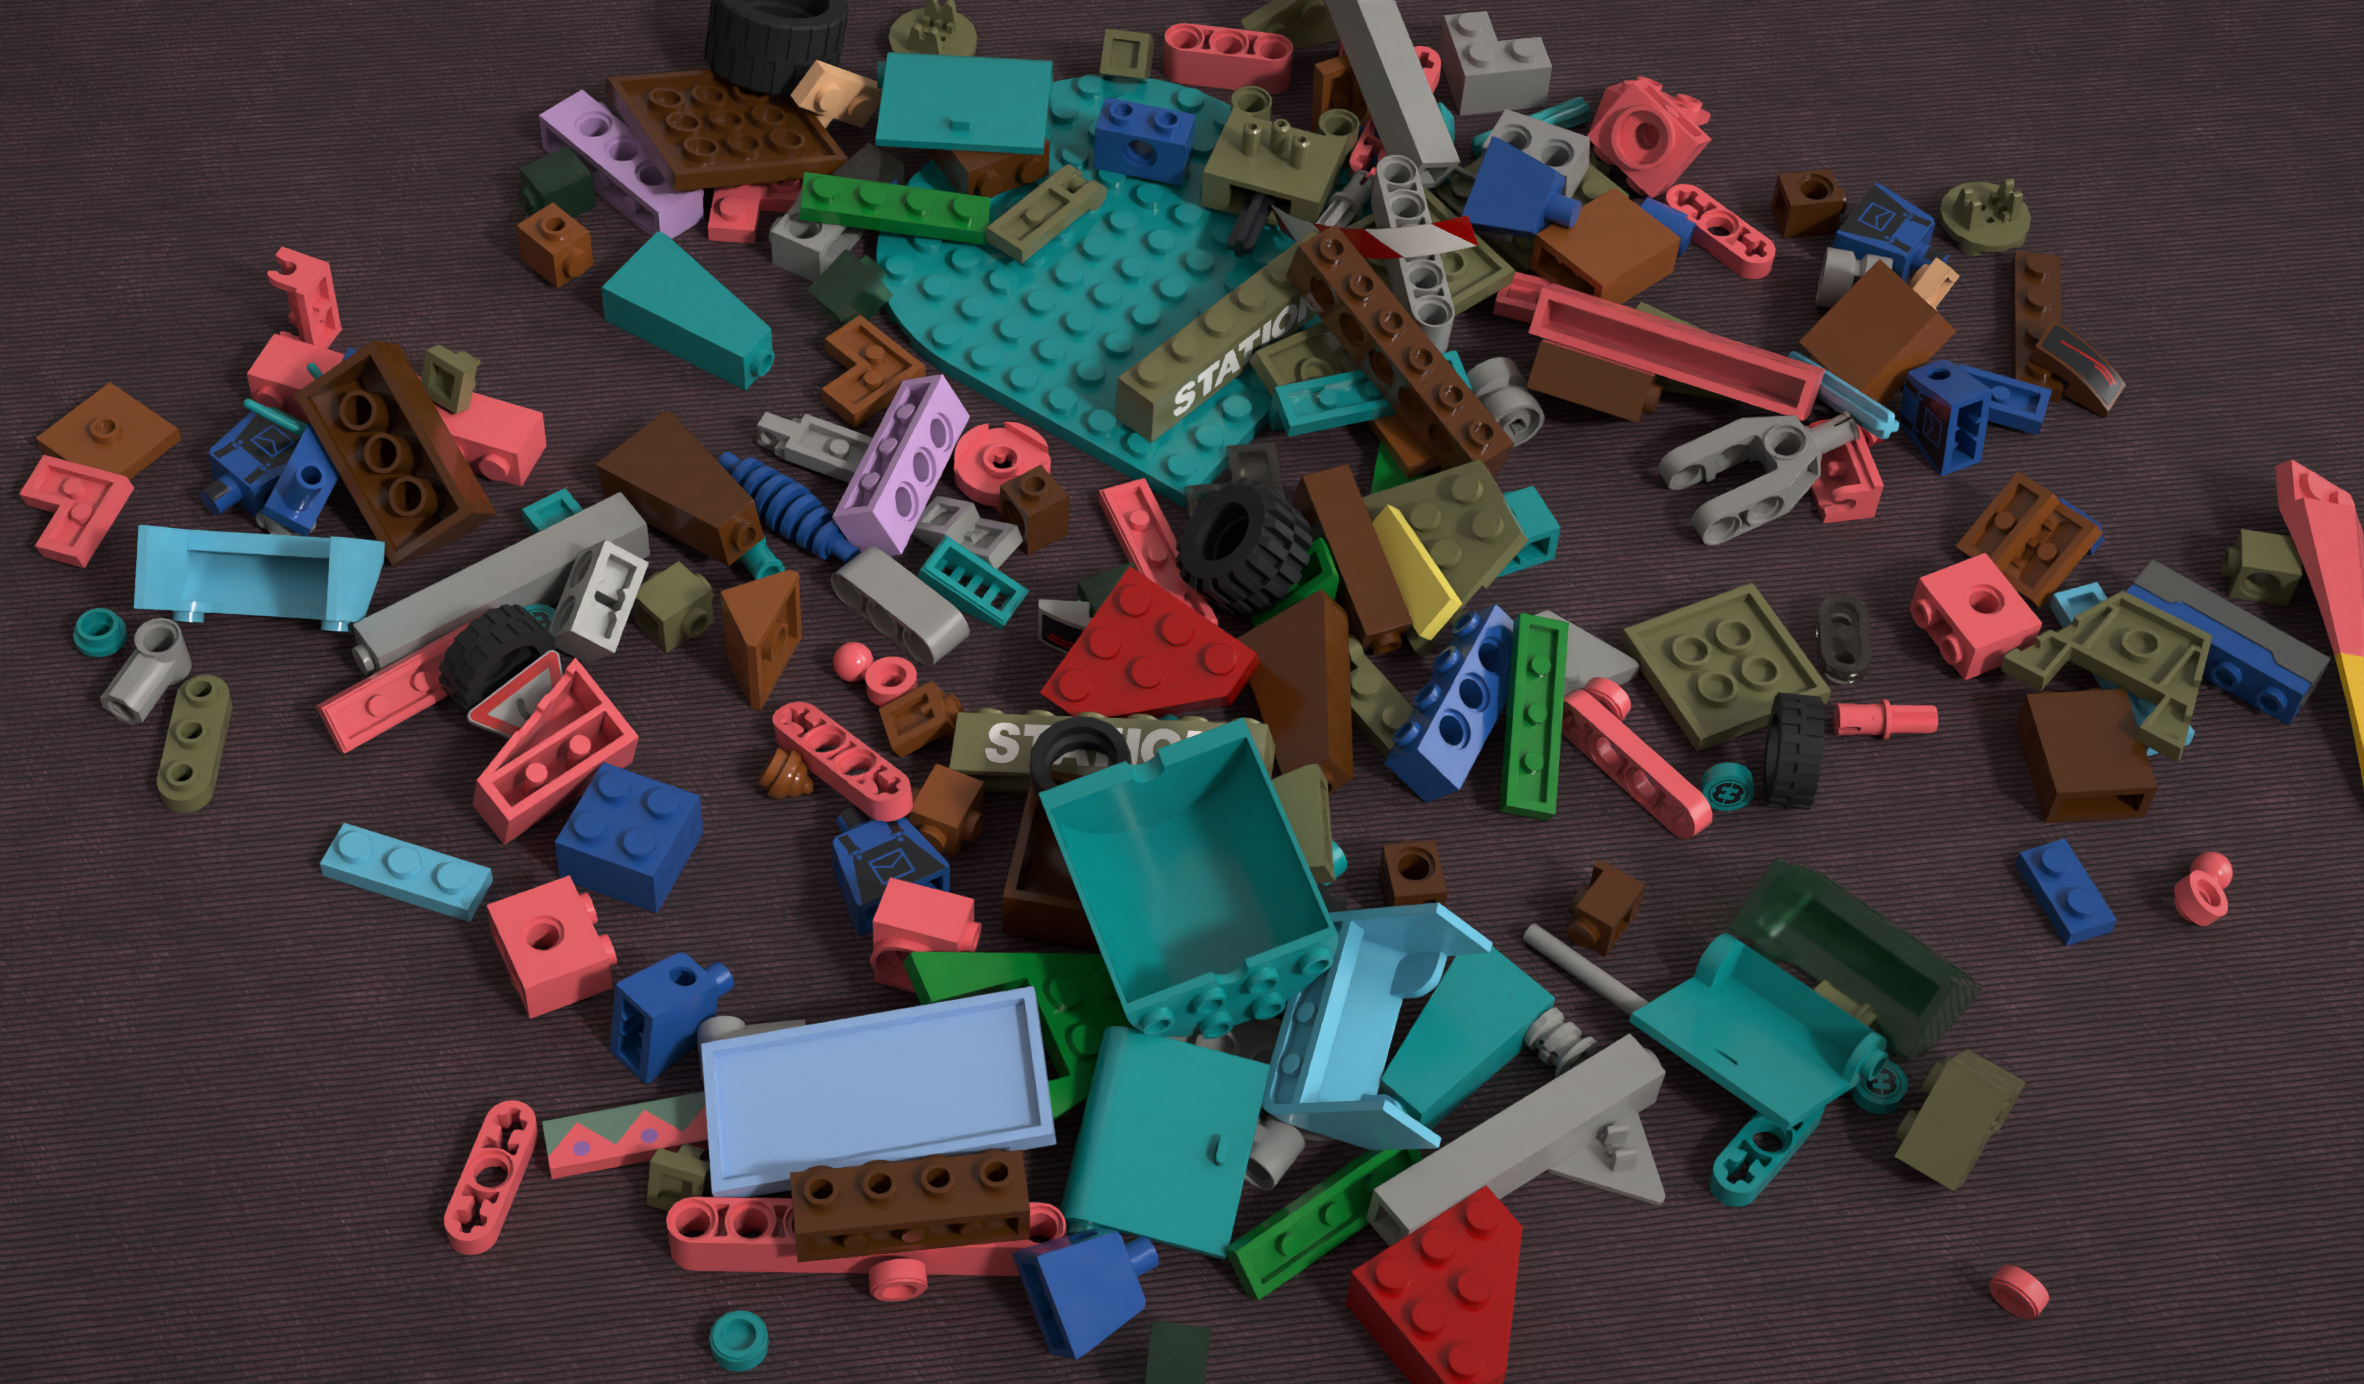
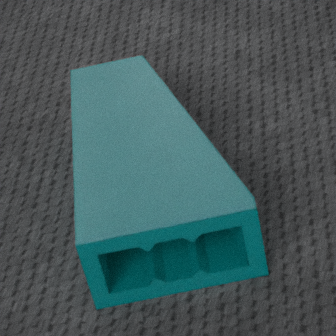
M657 231L601 287L605 321L745 391L759 376L763 377L766 375L774 362L775 354L772 350L771 328L665 233Z
M1493 946L1490 953L1456 955L1382 1076L1378 1094L1392 1097L1400 1103L1403 1112L1429 1130H1432L1527 1047L1523 1040L1526 1032L1544 1012L1554 1007L1555 997Z

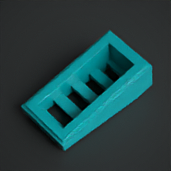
M947 535L917 575V578L949 601L958 610L1000 630L1004 628L1029 593L1028 589ZM945 567L953 570L950 576L942 572ZM962 576L971 579L966 587L958 583ZM981 584L989 588L982 599L974 594ZM1001 593L1007 596V599L998 610L990 604L997 594Z

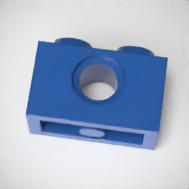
M1106 97L1095 126L1093 168L1183 186L1193 156L1196 114Z

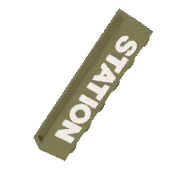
M1314 230L1310 231L1119 376L1116 418L1152 443L1251 366L1249 360L1256 351L1287 338L1316 316L1317 313L1288 279L1286 274L1298 245L1319 233Z
M980 708L975 713L958 712L949 769L984 781V792L1028 794L1031 783L1030 755L1033 745L1039 735L1051 725L1071 718V716H1055L1043 710H1031L1026 715L1004 714L992 708ZM1082 712L1076 716L1094 717L1112 724L1126 739L1131 752L1132 765L1149 761L1155 756L1159 748L1228 723L1209 722L1207 719L1198 716H1184L1179 721L1158 720L1146 714H1133L1128 719L1106 718L1104 715L1095 712ZM1244 718L1270 779H1272L1275 743L1268 724H1261L1257 720ZM1078 749L1061 756L1053 763L1050 770L1086 776L1113 766L1111 759L1103 753L1095 750Z

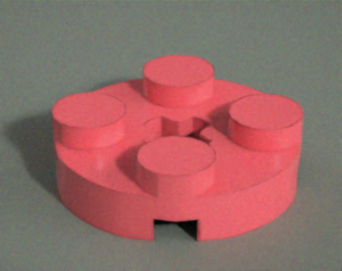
M1004 422V428L989 429V423L976 426L965 433L955 447L954 483L970 499L986 506H992L1000 513V485L1039 465H1042L1051 474V459L1048 454L1049 447L1045 439L1038 432L1020 423ZM1007 460L1011 462V467L1006 469L996 468L993 462L1002 464Z

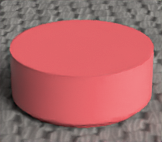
M1602 677L1591 678L1582 688V690L1592 695L1621 722L1631 709V702L1627 693L1618 684Z
M905 1258L888 1260L874 1265L868 1271L870 1294L881 1301L909 1300L921 1295L928 1287L926 1266L919 1260Z
M2003 1265L1989 1282L1990 1292L1997 1303L2019 1318H2037L2049 1302V1295L2044 1286L2034 1276L2019 1267Z

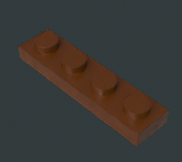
M2015 250L2011 262L2012 378L2051 389L2049 402L2059 403L2063 392V378L2029 360V357L2051 322L2055 320L2062 324L2061 256Z

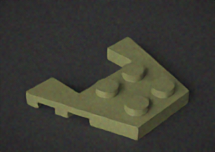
M1480 459L1362 497L1372 522L1387 504L1400 510L1462 602L1459 609L1432 640L1419 636L1414 627H1410L1406 636L1414 651L1423 659L1437 646L1433 641L1448 624L1454 626L1456 621L1466 613L1463 607L1482 586L1487 589L1529 540L1489 469Z
M2121 591L2074 616L2073 623L2060 631L2054 632L2049 630L2037 636L2035 644L2023 651H2020L2018 648L2011 650L2003 658L2001 671L2042 691L2067 661H2071L2092 674L2126 689L2137 697L2157 706L2139 727L2136 741L2178 762L2184 750L2213 635L2125 591Z

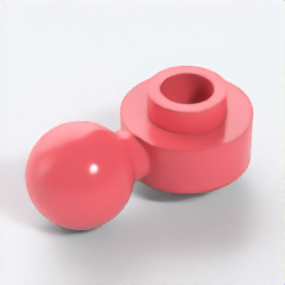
M847 642L841 645L833 656V668L836 674L847 682L865 680L867 696L877 706L883 707L918 688L916 669L911 662L904 658L884 657L874 662L869 648L859 642Z
M2212 851L2198 855L2190 866V874L2175 884L2174 904L2179 914L2185 920L2200 926H2209L2227 913L2228 902L2223 890L2232 880L2233 869L2230 861L2224 855Z

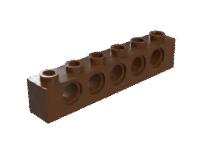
M1335 224L1298 245L1286 276L1441 469L1445 471L1480 459L1489 469L1492 476L1498 473L1513 448L1514 442L1340 228Z

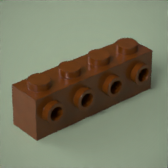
M993 1148L974 1155L948 1157L943 1154H932L913 1161L891 1163L887 1160H873L862 1166L832 1168L819 1165L810 1167L805 1171L790 1172L797 1263L1029 1239L1030 1205L1022 1150L1005 1151Z

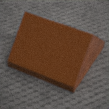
M786 570L720 591L725 656L751 709L757 711L762 710L802 638L799 572L793 570Z

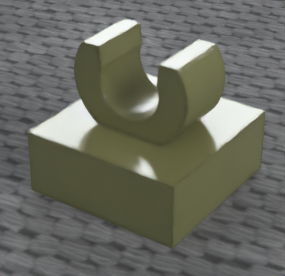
M439 344L426 350L421 383L431 400L458 414L470 408L472 391L477 383L474 381L476 369L480 365L481 360L466 351H460L455 354Z
M685 1143L680 1147L678 1153L658 1148L650 1161L647 1205L669 1211L676 1202L684 1198L709 1197L711 1182L710 1162L703 1161L706 1150Z

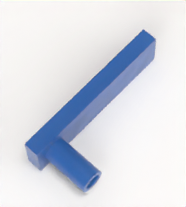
M349 347L342 361L357 352V350ZM310 421L260 513L305 537L311 531L340 475Z

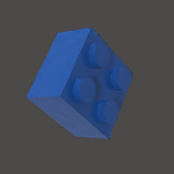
M603 762L555 841L560 879L570 875L575 885L658 913L703 834L700 795Z

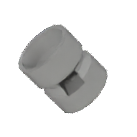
M1827 247L1821 267L1815 306L1832 308L1852 288L1854 276L1862 277L1879 259L1892 269L1893 258L1866 254L1859 260L1856 259L1853 251Z
M1504 357L1488 359L1476 365L1467 373L1472 392L1514 442L1513 447L1527 442L1539 431L1545 418L1543 410L1535 396L1528 391L1526 380L1514 361Z

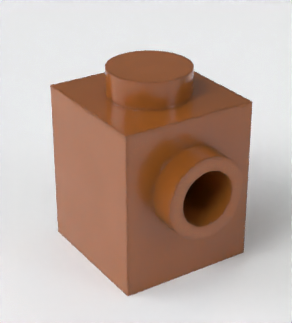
M555 203L549 204L516 225L520 258L556 288L561 287L575 277L581 276L594 265L590 231Z
M936 764L921 789H913L914 806L905 817L909 818V822L939 853L957 859L967 841L974 843L982 830L985 819L984 781Z

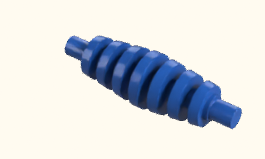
M730 451L721 455L718 462L750 495L755 502L758 517L775 533L781 534L791 542H796L798 546L807 551H812L814 555L824 560L835 556L847 564L861 553L857 547L847 540L832 518L833 513L828 508L823 507L822 502L815 495L811 494L810 490L804 485L795 482L794 479L785 474H780L779 471L770 466H765L763 462L756 458L749 457L742 461Z

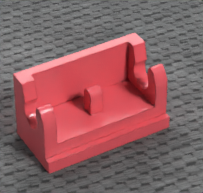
M281 247L275 257L276 262L281 264L283 275L277 271H268V280L273 286L287 291L291 311L288 315L289 323L298 328L299 336L292 335L286 331H281L280 335L327 349L342 330L330 265L323 260Z
M1820 420L1809 424L1808 427H1815L1828 420ZM1856 424L1860 435L1858 440L1848 442L1822 454V460L1820 461L1821 475L1810 487L1823 524L1875 517L1884 485L1858 424Z

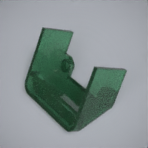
M1777 857L1728 927V930L1736 936L1752 939L1754 942L1750 948L1775 965L1781 959L1795 964L1819 982L1827 980L1833 987L1863 1006L1868 1003L1873 1006V1013L1879 1016L1878 1028L1885 1033L1886 1047L1907 1060L1910 1057H1924L1972 1005L1983 989V986L1973 977L1826 875L1808 865Z

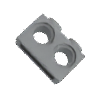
M1508 109L1504 110L1482 146V161L1490 140L1494 136L1550 166L1565 178V184L1560 195L1569 198L1572 197L1589 168L1590 137Z
M801 190L791 209L784 217H778L770 229L769 242L772 245V263L775 266L821 285L868 229L799 220Z
M607 540L579 551L548 630L555 638L554 646L587 664L614 654L649 562Z

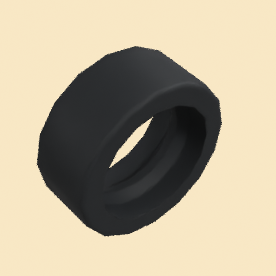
M1071 717L1054 723L1042 732L1031 749L1029 766L1032 786L1039 804L1043 806L1038 793L1059 786L1052 781L1050 768L1057 759L1066 753L1078 749L1095 750L1107 755L1113 765L1124 761L1132 765L1131 752L1125 737L1112 724L1094 717Z

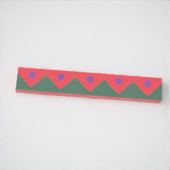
M705 1091L542 1121L552 1179L651 1161L658 1148L678 1153L684 1143L709 1150Z

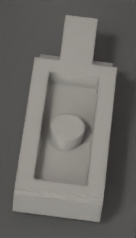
M765 412L757 425V443L774 451L775 455L786 461L850 483L873 439L867 435L805 414L802 419L793 418L791 421Z

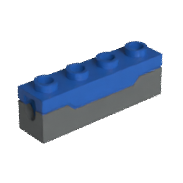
M2154 559L2149 562L2133 582V585L2126 591L2213 635L2202 677L2288 726L2316 690L2330 661L2328 656Z

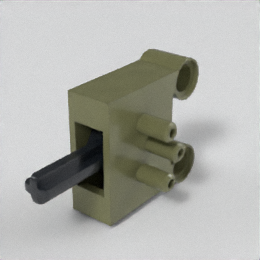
M1244 86L1235 90L1231 98L1230 116L1203 171L1201 192L1202 206L1239 215L1227 240V247L1234 251L1235 256L1242 258L1245 254L1253 253L1266 223L1279 226L1271 204L1285 213L1313 223L1319 220L1328 208V200L1334 194L1343 171L1349 168L1351 154L1358 142L1360 122L1356 115L1345 109L1328 110L1320 116L1318 134L1290 127V123L1284 119L1270 122L1272 98L1265 89L1258 86Z

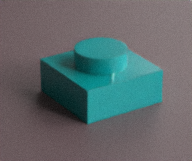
M564 488L523 508V522L533 534H536L583 509L567 489Z

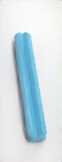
M1792 351L1788 355V358L1823 368L1797 351ZM1825 369L1816 398L1839 413L1848 411L1856 424L1879 439H1888L1891 432L1898 431L1899 422L1895 420V414Z

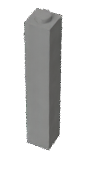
M1325 0L1387 156L1402 155L1411 159L1418 168L1422 186L1438 188L1461 161L1395 0Z
M619 492L354 623L353 629L357 646L352 648L353 657L364 675L375 674L492 608H499L500 605L505 604L509 606L517 604L522 608L533 604L551 606L560 601L579 551L607 540L641 559L650 556L647 523L624 495Z
M1629 1033L1375 1188L1366 1220L1390 1247L1486 1185L1500 1200L1603 1135L1605 1127L1618 1125L1636 1112L1639 1113L1654 1104L1666 1071L1661 1067L1656 1055L1649 1049L1643 1048Z

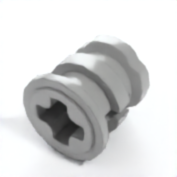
M1556 1007L1544 1012L1529 1027L1523 1039L1531 1050H1539V1058L1546 1065H1555L1557 1067L1555 1071L1556 1078L1592 1057L1598 1047V1042L1593 1037L1582 1039L1581 1029L1573 1022L1565 1023L1562 1012Z

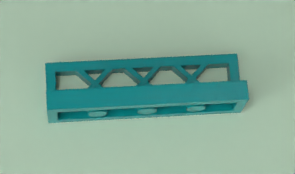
M1457 351L1441 353L1472 391ZM1361 369L1275 387L1268 422L1272 431L1285 429L1287 437L1379 419L1397 413Z

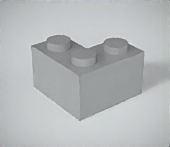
M1487 11L1444 15L1438 55L1440 56L1459 116L1500 112L1505 109L1519 110L1546 107L1552 65L1541 37L1498 41Z

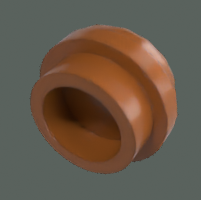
M780 748L775 750L757 782L758 785L767 789L766 795L775 800H782L787 796L797 798L803 793L811 794L814 789L813 780L807 775L808 768L802 760V756L794 750L787 753Z

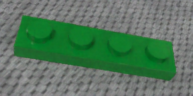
M804 172L799 220L986 245V229L989 226L991 198Z
M1520 613L1514 619L1499 812L1547 821L1556 815L1569 622Z
M1367 1150L1224 1248L1247 1297L1259 1301L1370 1224L1366 1218L1373 1190L1421 1161L1423 1158L1419 1150Z

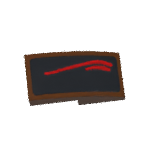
M2055 320L2051 322L2029 357V360L2070 382L2063 395L2104 418L2126 386L2118 372L2096 349Z

